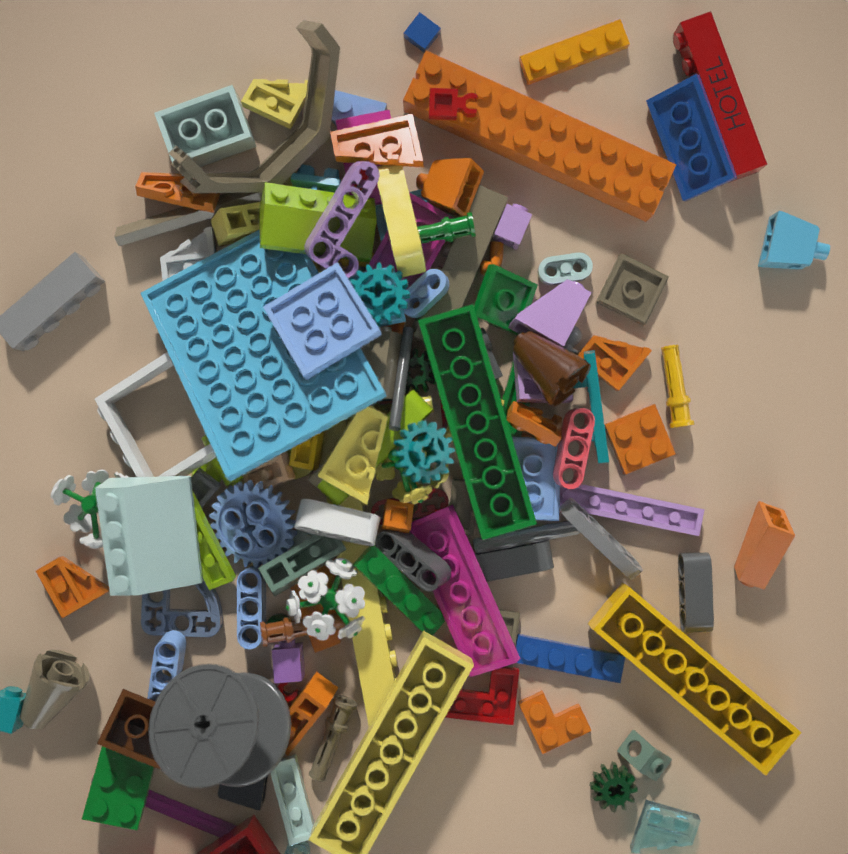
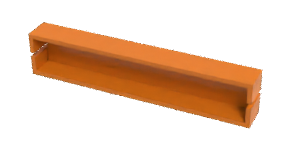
M427 50L416 70V78L412 79L403 98L404 112L412 114L421 120L645 222L654 215L664 193L663 190L667 187L677 165ZM430 88L458 89V97H463L467 93L477 94V102H468L466 104L469 109H477L476 117L468 118L462 113H457L456 121L430 120Z

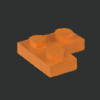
M543 690L518 701L542 754L592 731L579 703L557 714H553Z

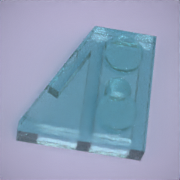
M645 800L630 844L631 852L635 854L641 853L640 849L655 846L657 850L668 849L671 846L693 845L701 822L699 815Z

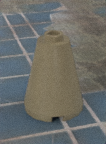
M47 650L44 655L40 653L37 656L20 715L26 727L30 729L44 728L86 686L90 673L84 663L81 667L75 662L77 657L60 650Z

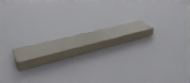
M262 192L222 194L219 196L214 213L183 206L117 227L114 238L118 246H123L213 218L220 208L260 202Z

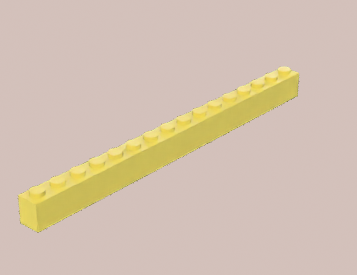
M351 416L325 430L320 466L326 461L349 424ZM350 495L339 506L365 512L364 505H368V503L365 504ZM326 497L327 503L333 504V503ZM342 541L346 551L338 555L337 558L347 559L353 564L369 546ZM355 568L354 570L357 571L355 577L352 576L351 579L341 578L343 590L345 585L351 584L354 587H362L365 593L363 597L365 607L359 609L356 617L348 618L351 622L361 616L365 617L361 625L362 630L352 639L368 726H370L396 680L394 667H398L396 651H391L389 640H393L391 624H386L384 613H388L386 597H381L380 591Z

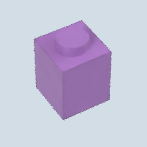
M294 639L291 643L280 641L279 644L274 646L272 649L274 683L303 680L305 676L303 642L295 643Z

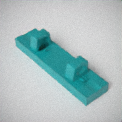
M595 350L585 351L584 359L591 365L590 372L583 383L578 380L573 388L588 387L587 392H589L591 412L595 418L591 442L594 441L598 464L609 462Z

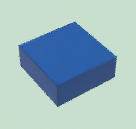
M419 12L405 30L403 36L407 41L425 53L441 33V28Z

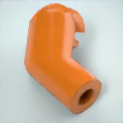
M490 242L489 261L484 260L480 263V274L485 275L489 264L501 267L503 263V242Z

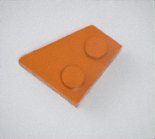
M593 335L577 356L584 359L585 351L595 350L598 377L615 391H619L652 350L647 347L629 345L626 342L612 341Z
M513 401L507 413V421L510 425L519 431L525 430L531 433L536 440L543 444L549 443L556 447L561 440L562 417L554 414L552 419L541 416L543 414L542 410Z
M64 556L58 557L36 570L38 577L62 618L110 591L108 585Z

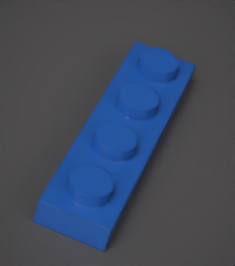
M517 633L515 647L520 656V660L517 662L519 664L621 683L625 656L620 653Z

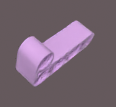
M358 161L352 164L305 243L306 255L326 269L336 264L340 258L347 257L349 266L343 271L347 278L356 274L358 261L353 254L340 247V244L379 180V170L373 163ZM360 169L366 170V175L369 176L367 180H361ZM350 184H358L357 187L362 188V190L351 187ZM350 191L353 193L355 201L351 207L346 208L343 204V197ZM332 217H338L340 220V227L335 232H331L328 229V222ZM318 242H324L326 246L325 253L321 256H315L313 253V247Z

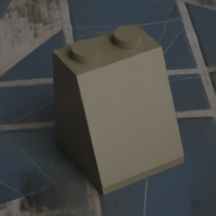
M378 327L382 335L360 348L387 397L379 401H393L402 334L393 332L392 327Z

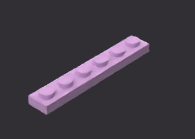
M584 484L575 489H567L560 486V506L566 500L572 498L589 514L695 536L700 535L705 509Z

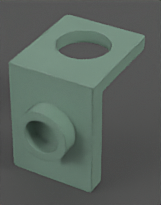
M635 730L630 732L617 750L640 773L655 781L658 780L672 761L668 755L653 747ZM638 741L642 746L641 753L636 757H632L629 754V746L631 743Z

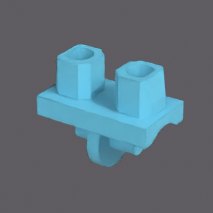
M302 164L297 173L291 175L292 186L335 193L341 183L339 170L332 168L325 169L324 176L321 177L314 176L315 171L312 166Z

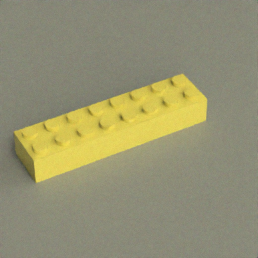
M422 632L315 821L309 841L332 854H368L474 666L471 657L429 633Z

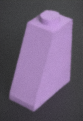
M567 279L518 313L508 328L518 334L532 331L563 348L591 292L586 290L582 284Z

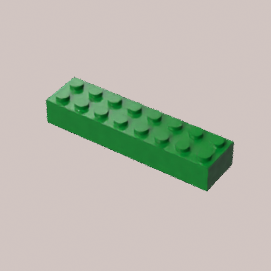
M468 305L418 320L481 539L485 540L536 525L537 522L474 305Z

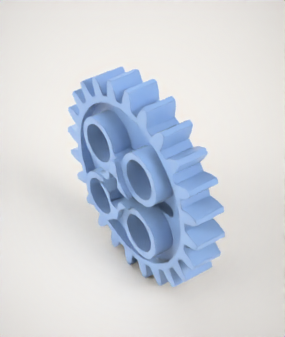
M252 480L247 481L245 484L240 481L234 487L232 485L224 490L225 492L217 497L219 501L212 505L216 511L209 515L210 518L216 521L210 526L212 529L217 530L215 536L221 540V547L227 548L225 552L226 557L230 554L235 555L234 563L243 559L244 567L253 562L254 568L257 569L262 563L264 565L289 551L288 549L295 543L292 539L297 535V531L291 528L294 527L296 520L290 519L295 510L286 509L290 501L285 500L282 502L280 500L282 496L281 491L274 495L272 493V485L265 490L263 489V481L258 482L255 487ZM257 504L262 506L264 512L258 509ZM233 511L239 515L240 519L235 517ZM267 530L271 531L274 537L268 535ZM243 537L247 538L250 544L246 543Z

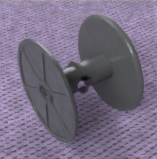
M201 664L190 667L170 680L155 702L149 725L152 753L161 770L175 782L194 788L209 787L216 784L229 787H243L262 780L277 767L283 758L291 734L289 707L283 694L274 683L258 674L236 673L227 667L216 664Z

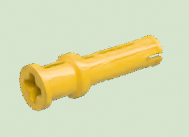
M679 345L661 347L669 395L666 406H669L672 421L669 427L678 428L695 425L690 416L689 403L691 398H689V395H686Z

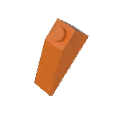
M317 671L289 707L291 734L285 752L287 756L324 712L339 688Z

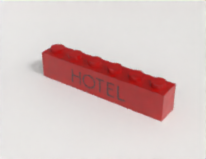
M710 11L680 22L673 33L674 47L677 51H680L682 56V68L685 75H689V77L695 74L700 75L737 175L735 180L758 173L768 164L712 12Z

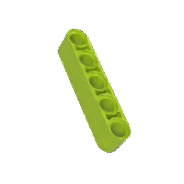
M414 390L404 397L400 430H408V424L411 423L418 425L419 421H424L433 411V408ZM391 411L387 414L388 420L375 469L388 457V453L398 447L394 444V440H402L399 434L400 430L392 431L389 429ZM322 480L317 486L334 505L339 506L350 496L325 480Z

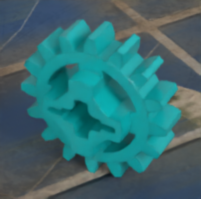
M378 263L376 269L372 270L368 264L366 265L367 272L363 273L358 270L356 272L358 280L351 279L350 283L360 299L373 307V310L369 308L367 310L372 318L376 320L377 326L381 325L382 319H386L388 324H391V316L395 315L401 318L399 309L408 308V303L404 300L410 298V291L405 290L409 287L408 281L401 280L403 277L401 271L393 274L392 265H389L385 270L382 269L381 263ZM385 279L391 281L394 285H389ZM377 291H383L380 298L375 297L377 296Z
M426 420L419 421L418 425L415 423L408 424V430H400L399 432L402 440H394V444L399 447V451L392 452V454L400 458L395 466H403L405 469L401 475H411L412 482H419L420 479L422 483H430L431 479L438 481L441 479L439 473L448 474L449 472L446 464L454 463V460L449 458V453L455 452V449L448 446L453 439L452 437L445 438L443 436L446 432L445 428L436 430V422L429 423L428 426ZM422 433L418 441H411L417 434ZM431 463H436V465L432 469L426 471V469H429Z

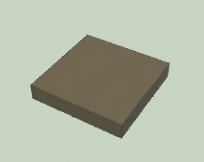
M620 253L596 303L644 326L669 276Z

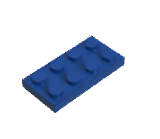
M695 74L646 100L667 159L677 164L673 171V176L683 201L691 200L737 179L700 75Z

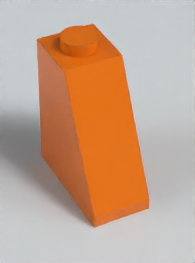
M758 501L734 565L737 578L742 584L764 590L793 541L795 533L784 510Z

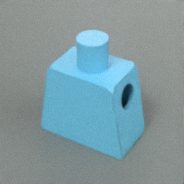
M777 211L769 217L758 266L803 269L812 264L813 258L826 260L830 252V245L817 242L820 231L818 226L783 211Z

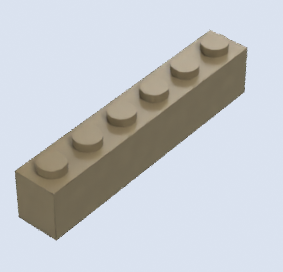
M479 185L469 212H472L476 237L472 238L468 235L455 238L454 242L447 243L443 256L447 257L444 266L438 265L437 269L448 277L449 289L422 317L415 319L412 326L415 332V340L424 343L418 320L463 307L507 203V196ZM436 282L434 289L439 287L440 282Z

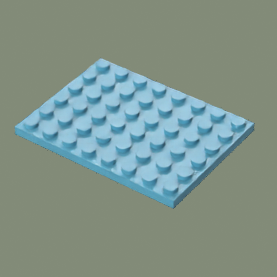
M260 229L140 293L224 474L230 481L387 397L361 348L306 380L263 307L316 276L319 272L306 254L260 248Z

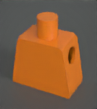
M472 158L438 159L432 162L428 174L420 173L417 176L416 186L419 190L422 189L421 196L432 206L457 217H463L470 210L484 170Z

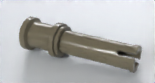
M335 695L333 698L335 704L330 716L325 719L326 731L312 768L309 771V776L317 781H325L341 735L348 731L349 725L347 723L352 710H355L357 707V703L354 700L342 695Z

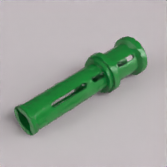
M468 212L466 216L453 219L444 217V219H441L442 222L417 227L421 244L443 239L453 242L454 238L468 235L472 238L476 237L472 212Z

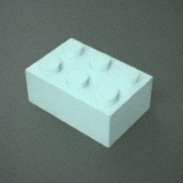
M233 85L154 113L168 153L177 146L188 154L199 167L257 147L239 96Z

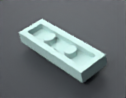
M295 754L282 758L277 767L271 772L289 845L309 840L314 825L299 762Z

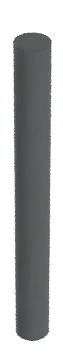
M404 327L402 332L389 421V429L392 431H399L401 426L414 329L411 327Z

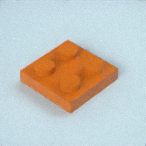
M655 404L604 424L605 431L624 475L676 454Z

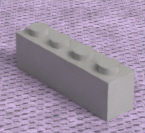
M74 252L0 315V335L12 349L27 351L34 348L39 343L38 339L43 334L55 330L60 324L59 321L64 316L76 312L80 307V303L86 297H92L101 289L100 285L105 280L85 257Z

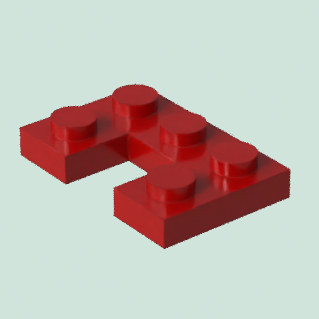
M501 667L492 670L489 692L461 688L445 718L514 725L519 668Z

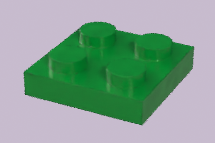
M489 264L474 305L477 319L513 335H519L508 327L518 313L532 304L538 284L495 264Z

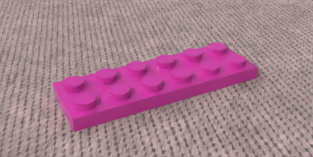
M450 505L413 521L410 532L450 566V579L433 590V593L458 651L471 657L474 666L469 676L473 677L517 663L520 660V656L454 506Z

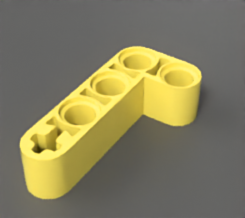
M378 166L379 180L377 183L397 271H401L403 277L426 272L424 255L403 166Z

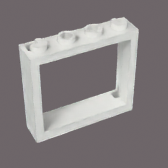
M168 352L95 398L100 417L108 423L111 429V438L116 444L120 445L124 453L123 459L133 469L136 477H154L114 403L172 367L174 364ZM211 444L158 477L187 476L217 456Z

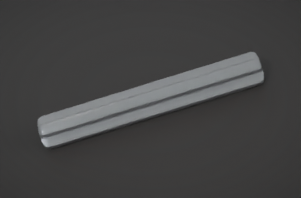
M569 521L516 530L482 540L481 537L475 538L473 546L476 553H484L577 535L580 531Z

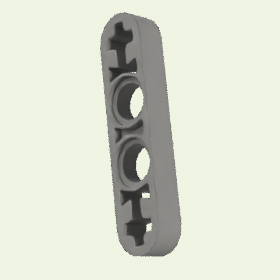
M569 498L559 507L565 518L625 576L633 580L643 571L639 562L574 499Z

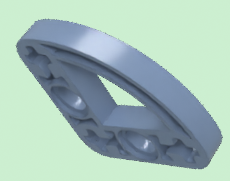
M204 579L202 583L195 584L202 594L208 610L170 609V589L162 591L163 599L160 602L151 600L149 593L142 594V629L147 634L164 636L167 632L174 630L181 632L185 637L214 636L221 630L223 625L222 606L215 588L209 590ZM162 606L163 609L156 611V619L160 620L161 624L154 628V624L149 623V620L154 617L155 609L149 610V607L156 608ZM182 615L188 618V629L180 630L175 624L177 616ZM208 617H211V622H216V626L212 627L211 630H208L207 625H198L196 627L197 631L194 630L196 622H204Z

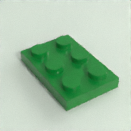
M102 746L81 820L138 830L155 767Z

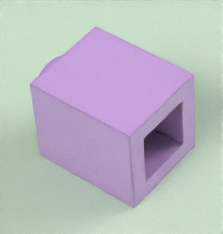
M507 204L492 240L503 242L504 245L517 250L532 214L528 213V209L522 205L513 204L511 206Z

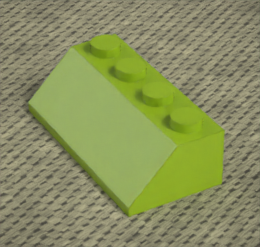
M265 182L260 201V248L306 254V240L333 197L334 192ZM345 194L343 197L344 206L349 208L354 204V195ZM374 198L367 199L340 244V247L353 254L357 261H371L377 220ZM332 217L328 222L329 231L335 232L340 227L338 217ZM318 242L314 245V255L321 256L325 253L326 246L324 242Z

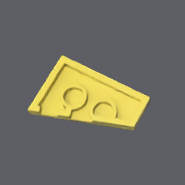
M368 406L354 414L318 472V477L367 504L388 416L372 406Z

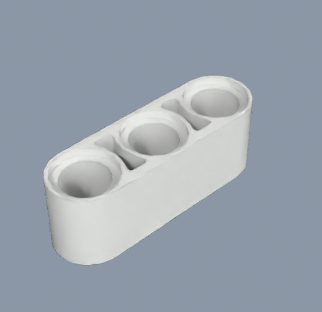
M302 499L294 528L333 539L365 546H374L380 517L369 512L310 499Z

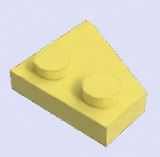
M253 79L241 100L242 107L291 129L305 104L308 80H305V83H288L286 79H277L275 81Z

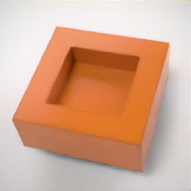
M387 499L384 506L382 529L409 533L411 531L414 504Z

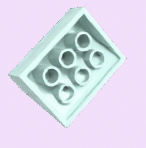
M191 476L108 478L95 488L110 596L142 595L203 582Z

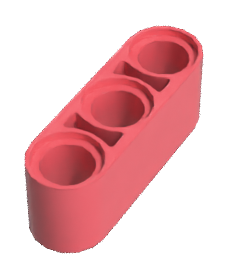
M573 408L565 414L563 419L561 440L558 444L553 469V479L557 485L567 489L579 487L584 479L595 424L593 413L586 408ZM578 413L584 417V424L581 428H577L573 422L575 415ZM575 440L579 445V450L576 455L571 456L568 452V445L571 441ZM571 468L573 479L565 483L562 479V474L566 469Z

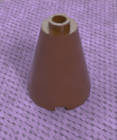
M532 331L520 333L513 341V353L547 403L551 406H558L576 391L573 387L578 380L583 383L590 372L591 365L587 360Z

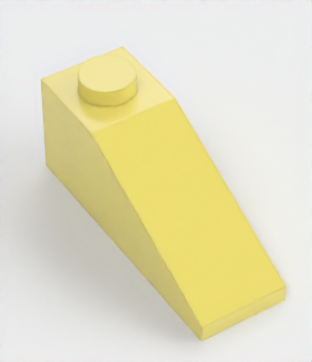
M260 202L220 208L211 219V223L219 246L233 244L260 229Z

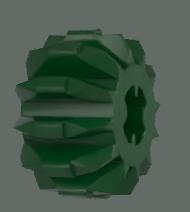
M415 348L412 351L413 358H410L409 368H416L418 365L422 367L420 372L424 373L422 377L416 376L413 379L410 377L411 372H408L405 393L409 391L411 386H414V391L419 394L418 386H422L423 390L427 393L429 387L425 382L428 381L433 385L436 382L434 378L429 376V374L433 375L432 369H429L431 366L430 362L425 361L428 356L427 352L424 351L421 358H419L418 350Z
M612 761L610 769H607L604 764H601L602 772H593L592 775L595 781L590 782L589 785L591 790L594 791L592 793L594 801H599L602 809H606L609 806L610 810L614 813L617 810V806H621L623 810H626L625 802L635 803L632 793L638 792V787L636 784H633L636 780L633 773H628L625 765L618 768L617 764Z

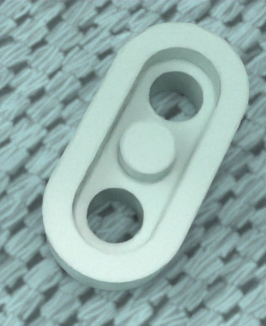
M581 252L545 258L540 263L537 273L540 281L546 285H558L567 279L578 282L590 275L593 263L588 255ZM573 265H581L582 271L575 272ZM553 268L556 273L555 276L547 275L546 269Z

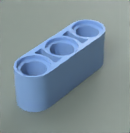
M250 566L242 571L237 578V640L241 647L248 650L256 648L262 642L260 622L264 621L266 624V581L260 570L254 568V566ZM247 573H253L257 576V586H250L246 582ZM247 601H254L257 604V613H250L246 609ZM246 629L256 630L258 640L248 639Z
M179 631L167 632L155 646L147 697L155 702L169 681L183 671L186 638ZM166 644L172 645L175 651L169 650ZM162 670L168 671L171 676L165 675Z

